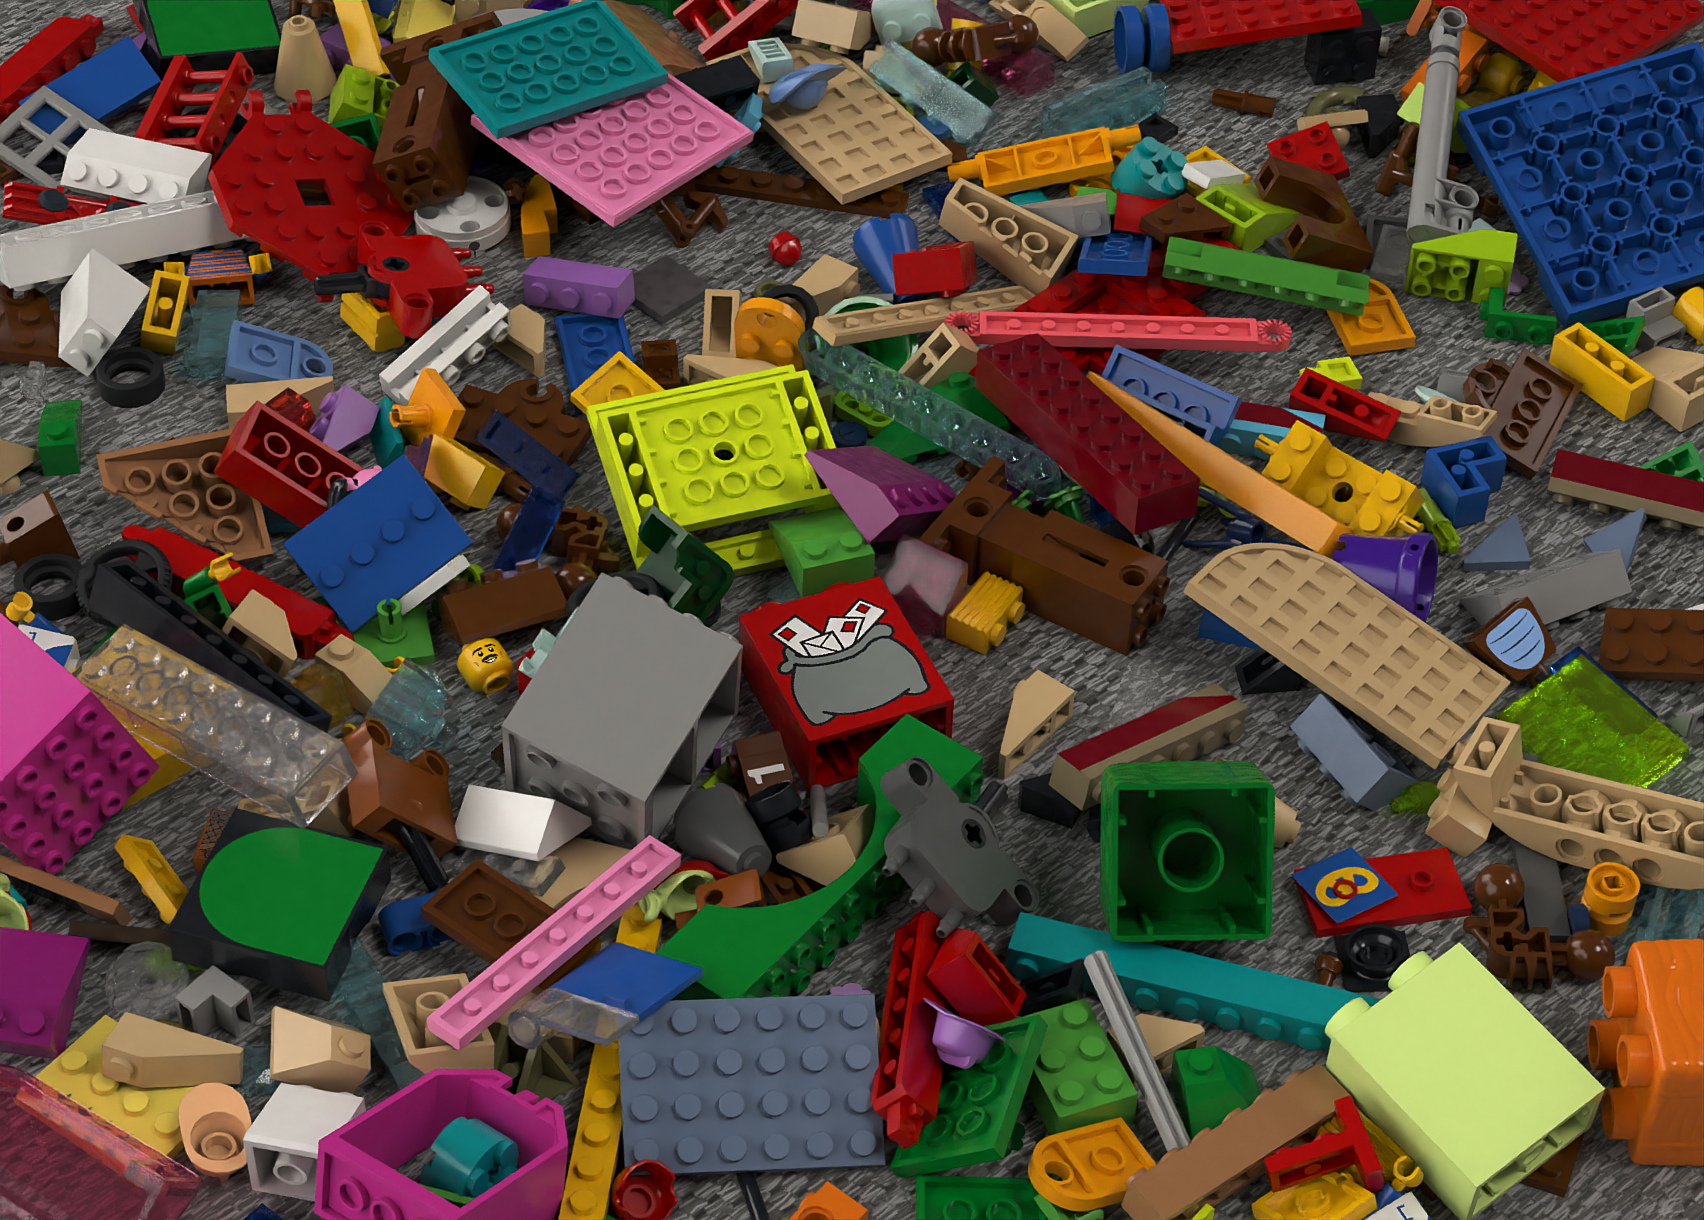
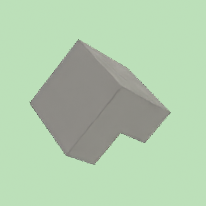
M1662 286L1630 300L1626 318L1645 316L1646 323L1637 343L1646 351L1655 346L1667 348L1682 341L1686 325L1672 315L1676 298Z
M214 965L175 996L180 1028L205 1036L219 1025L237 1038L255 1022L250 991Z

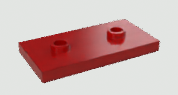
M1447 847L1364 859L1398 895L1338 924L1294 879L1316 938L1349 934L1358 927L1368 924H1383L1389 927H1397L1471 916L1473 908ZM1304 868L1294 869V873H1296V872H1298V871H1300V870H1302V869H1304ZM1341 879L1334 884L1333 892L1337 897L1347 900L1357 895L1358 888L1354 882ZM1340 885H1348L1352 887L1353 892L1345 895L1338 891V887Z

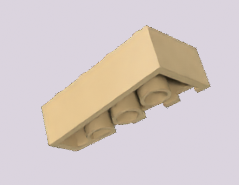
M961 177L945 198L938 225L959 241H974L975 253L1015 284L1024 285L1035 295L1059 280L1070 263L1079 237Z

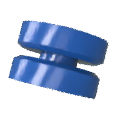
M1163 3L1145 4L1141 12L1135 4L1117 6L1114 16L1113 36L1115 58L1120 74L1139 73L1142 65H1144L1148 73L1167 71L1170 60L1171 40L1169 19L1165 5Z

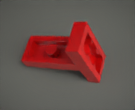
M1351 1095L1334 1100L1336 1122L1341 1132L1321 1134L1310 1143L1296 1148L1283 1147L1275 1151L1271 1156L1264 1158L1266 1177L1273 1193L1353 1165L1356 1166L1366 1190L1374 1193L1384 1188L1383 1168Z

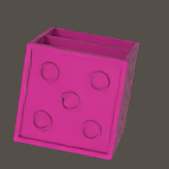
M0 613V842L25 865L55 875L62 870L65 863L84 844L93 838L94 834L114 814L119 812L123 804L150 780L151 776L160 766L90 689Z

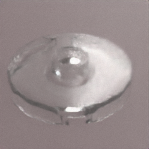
M141 942L129 946L123 950L124 953L117 960H113L108 967L105 989L108 1001L119 1016L122 1017L125 1012L158 1022H164L178 1013L175 996L190 985L191 980L187 965L172 960L171 948L158 942ZM150 979L156 980L155 987L152 990H143V985L146 981Z

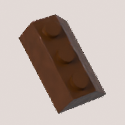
M528 559L516 563V569L502 573V569H493L481 573L480 580L467 583L466 579H458L444 585L445 590L434 592L446 636L464 645L567 615V601L551 566L542 562L538 563L537 559Z

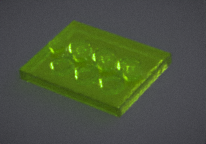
M1583 654L1576 657L1495 716L1497 720L1521 726L1522 747L1530 755H1536L1538 762L1541 764L1644 789L1689 756V746Z

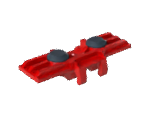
M5 181L2 218L47 225L143 204L118 200V196L113 195L107 201L64 194L63 186H57L54 189L15 181Z

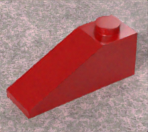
M1305 368L1289 399V409L1326 415L1323 430L1384 443L1401 416V411L1308 368Z

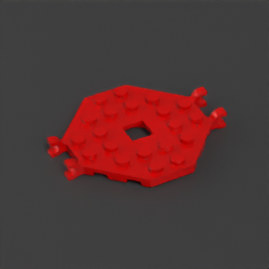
M248 90L246 95L249 103H242L240 107L248 122L215 163L208 175L229 231L239 237L245 234L261 244L260 250L265 253L269 252L270 256L281 263H284L285 260L302 269L301 275L313 283L314 279L320 275L357 272V265H361L357 259L359 226L362 223L379 221L387 224L395 237L403 236L414 220V211L407 213L404 211L372 165L375 152L312 113L313 103L309 90H296L295 97L297 103H290L288 107L291 114L276 115L264 114V98L261 90ZM310 183L320 187L327 193L331 205L305 206L297 184ZM317 295L319 303H329L333 301L334 296Z

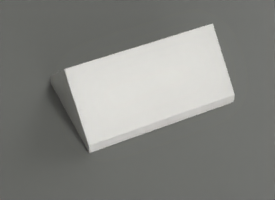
M468 785L455 823L458 843L456 846L540 861L590 827L592 821L590 817L555 799Z

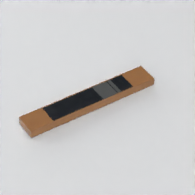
M0 854V873L7 875L10 884L113 925L127 926L132 919L130 913L116 899Z

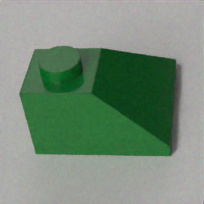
M1215 1045L1175 1051L1173 1054L1170 1083L1190 1141L1201 1130L1205 1128L1213 1130L1221 1125L1225 1117L1236 1108H1241L1242 1110L1248 1108L1261 1094L1252 1066Z

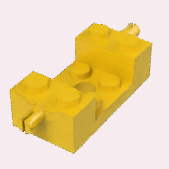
M1296 420L1286 437L1279 443L1265 437L1263 434L1258 436L1260 441H1255L1254 447L1270 455L1269 462L1262 471V475L1354 530L1352 534L1401 537L1404 531L1410 535L1416 532L1419 533L1418 531L1422 533L1424 524L1413 519L1425 501L1416 485L1387 469L1383 474L1335 448L1327 436ZM1350 487L1353 489V495L1348 501L1337 502L1335 500V494L1340 488Z

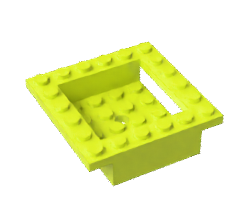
M791 364L587 406L586 415L636 569L641 566L652 551L641 542L638 530L641 521L653 505L688 532L804 507L805 513L840 507L844 511L804 456L809 450L836 448L808 370L796 372L794 365ZM725 449L731 452L734 457L730 460H721L714 453ZM770 529L704 543L731 565L734 577L786 566Z

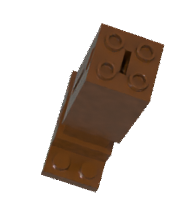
M494 11L382 47L379 56L400 86L394 89L372 165L406 213L464 195L480 131L471 125V115L475 113L428 59L429 49L503 26Z
M994 455L917 540L916 592L928 597L936 586L941 588L946 583L948 576L972 586L984 572L988 571L990 575L995 574L997 578L1001 577L1003 580H1008L1009 583L1014 582L1016 586L1020 585L1023 588L1022 603L1025 604V611L1125 656L1129 654L1134 646L1141 647L1150 626L1153 623L1158 625L1166 613L1167 605L1163 602L1164 595L1170 584V578L1167 577L1168 560L1056 511L1050 510L1042 518L1012 505L1013 493L1005 490L1007 485V477H1005L1006 461Z

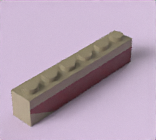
M1557 450L1547 489V494L1553 496V502L1574 506L1575 501L1589 504V511L1609 515L1610 510L1624 512V517L1643 508L1647 518L1661 521L1659 526L1661 528L1681 532L1682 526L1697 530L1696 536L1704 538L1703 482L1566 450Z
M1214 683L1057 753L1049 785L1081 811L1098 803L1101 804V778L1104 769L1109 765L1136 762L1191 761L1204 754H1209L1214 749L1227 743L1235 742L1241 737L1245 730L1244 721L1249 707Z

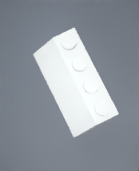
M89 128L68 152L60 185L77 193L105 199L113 195L118 196V200L138 204L168 200L204 191L212 154Z

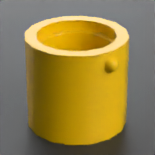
M1693 287L1680 297L1673 308L1672 315L1686 325L1685 332L1695 338L1698 345H1704V289Z

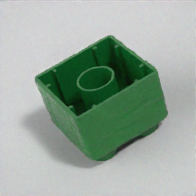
M1161 761L1118 763L1109 765L1104 769L1101 778L1099 900L1112 939L1119 942H1154L1155 940L1201 941L1227 939L1229 941L1264 940L1269 938L1272 931L1273 918L1272 871L1275 790L1270 780L1267 779L1266 775L1255 764L1247 761Z

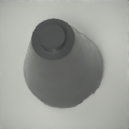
M713 783L716 787L705 790L700 787L689 793L680 803L674 814L673 823L676 825V836L673 834V837L678 847L686 854L698 860L709 861L716 868L729 874L735 875L757 868L759 877L764 875L771 864V851L741 795L731 786L724 783Z

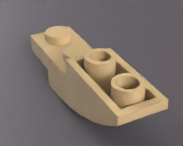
M991 0L988 3L992 10L1005 19L1016 14L1030 17L1036 23L1039 30L1037 43L1067 62L1090 41L1077 26L1045 0Z
M1370 392L1367 395L1401 411V416L1387 439L1404 445L1440 447L1481 437L1497 418V411L1482 408L1478 405H1469L1449 400L1445 397L1432 396L1423 405L1415 401H1406L1386 396L1382 393Z

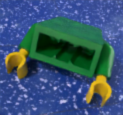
M231 552L212 560L210 566L187 578L182 587L186 597L182 601L221 631L233 612L217 582L224 581L241 572V567L234 570L230 567L228 560L229 557L234 555Z

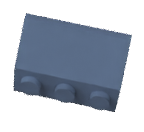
M1322 693L1316 697L1290 726L1299 736L1297 744L1308 755L1316 756L1322 763L1319 766L1321 772L1335 783L1338 781L1344 788L1341 792L1342 796L1356 808L1362 805L1375 811L1419 792L1426 787L1367 721L1340 702Z

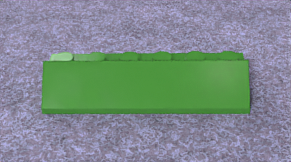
M1169 236L1161 277L1362 316L1364 305L1368 303L1370 293L1368 286L1371 276Z

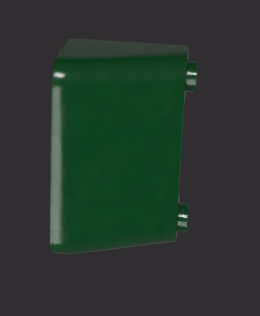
M653 505L641 521L638 530L641 542L652 551L636 572L649 575L659 582L663 591L664 601L670 608L681 614L690 613L704 623L730 589L734 581L733 568L717 553Z

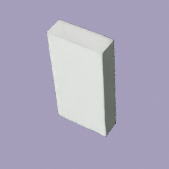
M1221 159L1186 163L1182 171V175L1204 189H1209L1215 184H1242L1246 173Z
M459 554L400 598L398 601L402 606V615L406 614L470 566L464 555L460 556Z

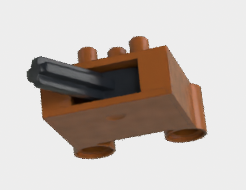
M369 718L343 738L338 746L345 763L351 813L348 815V822L353 828L410 855L430 892L438 891L445 887L449 881V877L439 858L458 844L448 777L450 776L449 764L438 751L431 748L426 749L410 763L387 752L386 750L392 745L391 734L380 721Z

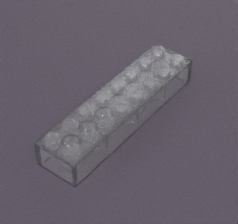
M125 624L72 673L74 677L94 693L127 731L303 830L358 774L344 742Z

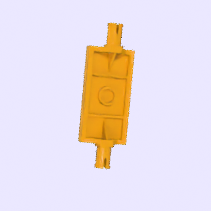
M1138 124L1109 130V127H1099L977 153L978 155H974L975 159L947 165L950 184H953L960 177L965 180L979 178V181L983 180L985 190L999 197H1004L1010 193L1037 190L1043 186L1057 183L1067 184L1081 178L1100 177L1106 173L1115 172L1111 153H1114L1113 149L1136 145L1142 141Z

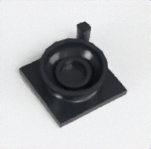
M1368 924L1358 927L1350 934L1334 935L1337 954L1343 961L1341 974L1346 991L1354 993L1392 991L1388 987L1391 976L1401 964L1410 958L1405 931H1397L1383 924Z

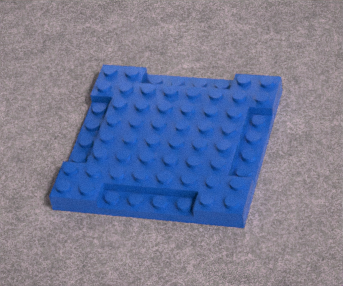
M1699 42L1458 112L1455 129L1481 177L1488 176L1538 268L1537 280L1564 330L1578 322L1581 324L1589 323L1626 312L1630 300L1661 286L1665 290L1671 291L1704 281V51Z

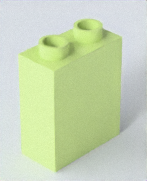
M1459 942L1435 961L1425 951L1418 952L1408 958L1393 973L1388 982V987L1393 992L1371 1007L1363 998L1358 997L1338 1010L1325 1028V1034L1331 1039L1325 1069L1354 1098V1104L1416 1161L1414 1170L1417 1167L1422 1169L1425 1184L1459 1220H1472L1591 1128L1605 1088Z

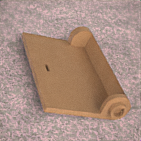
M570 0L568 6L585 0ZM602 0L672 76L706 66L705 61L680 41L681 36L673 30H666L640 7L616 0Z

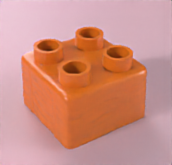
M1704 939L1637 941L1629 949L1625 966H1606L1604 969L1602 1001L1605 1014L1610 1019H1592L1588 1026L1587 1050L1590 1066L1593 1070H1611L1614 1087L1605 1088L1602 1096L1601 1112L1604 1134L1608 1140H1626L1630 1159L1635 1164L1704 1166Z

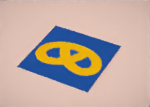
M1352 847L1291 874L1337 924L1398 895ZM1341 879L1350 880L1357 885V895L1352 899H1341L1333 892L1334 884ZM1340 885L1338 887V891L1342 894L1348 895L1353 892L1352 887L1348 885Z

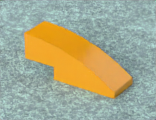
M540 174L535 175L530 181L521 206V233L524 258L551 255L550 233H558L557 207L549 181Z

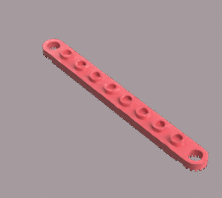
M956 311L955 314L953 312L950 313V316L948 315L945 319V323L954 328L956 326L968 327V330L964 328L963 332L967 333L975 344L992 345L1019 339L1028 334L1038 333L1052 346L1114 348L1115 344L1131 349L1281 352L1290 346L1292 336L1291 327H1288L1287 323L1283 324L1281 320L1276 322V319H1273V322L1270 319L1266 322L1256 321L1253 318L979 311V314L965 313V311L959 313V311ZM1269 334H1275V335H1278V336H1280V337H1277V340H1276L1275 337H1273V339H1271V336L1268 337V335H1269Z

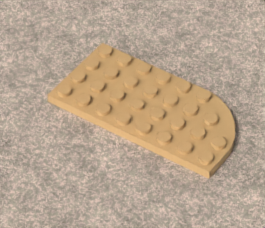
M783 43L793 58L794 71L815 63L833 64L847 68L828 81L825 95L815 107L802 110L790 106L785 100L779 104L770 103V87L776 81L762 82L748 47L706 62L707 66L723 59L741 55L760 79L757 96L763 100L761 108L763 116L759 120L761 122L760 126L842 205L952 163V152L856 63L840 54L802 44Z
M1250 543L1229 548L1217 554L1188 581L1183 593L1435 770L1449 755L1456 743L1462 741L1505 693L1511 683L1338 562L1301 547L1278 543Z

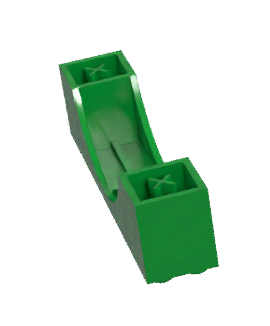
M906 713L859 758L857 808L871 804L874 813V829L860 857L838 879L826 887L794 901L753 908L723 907L706 904L655 953L703 968V976L670 1001L791 997L795 992L798 994L802 993L810 984L812 975L820 967L827 968L835 959L837 950L845 942L852 943L860 934L862 925L870 917L877 918L883 912L887 900L895 892L897 894L902 893L908 886V883L898 872H895L890 877L886 876L882 871L887 860L884 840L888 832L902 816L882 791L881 779L883 775L912 756H919L924 758L959 798V803H970L972 801L975 802L981 793V786L984 781V776L982 775L983 757Z

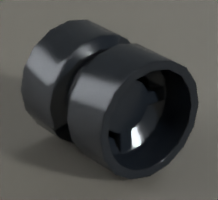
M785 780L758 791L746 801L755 823L763 824L760 832L771 854L792 849L814 835L812 820L808 812L799 809L802 799L792 780Z

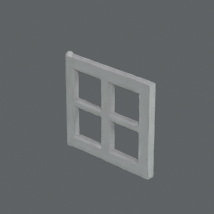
M43 85L0 124V159L38 185L56 189L57 186H62L60 185L61 179L58 181L37 167L46 156L55 149L67 157L71 149L62 142L79 126L85 130L92 128L111 133L115 132ZM44 104H48L67 117L51 134H48L28 120ZM20 126L42 140L25 158L2 143ZM64 187V194L69 190Z

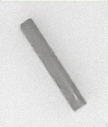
M815 784L809 790L812 831L816 837H824L829 830L825 790L823 786Z

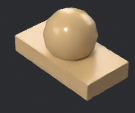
M1362 109L1300 117L1297 119L1298 131L1327 121L1340 150L1347 146L1350 138V132L1346 125L1368 122V112Z

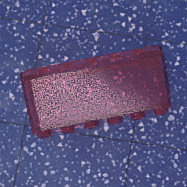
M0 1064L1 1214L15 1220H178L196 1198L203 1183V1179L33 1075L19 1068Z

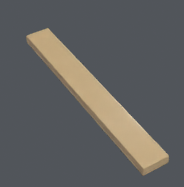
M1024 285L960 294L954 297H941L815 317L812 328L834 347L936 330L943 322L945 323V319L948 315L950 316V313L953 312L955 314L956 311H959V313L965 311V313L971 312L979 314V311L1014 312L1015 308L1036 295Z

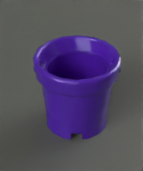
M1417 532L1412 533L1409 537L1343 533L1338 541L1347 542L1345 551L1335 550L1332 560L1350 570L1426 623L1434 597L1437 578L1438 546L1436 537L1432 533Z

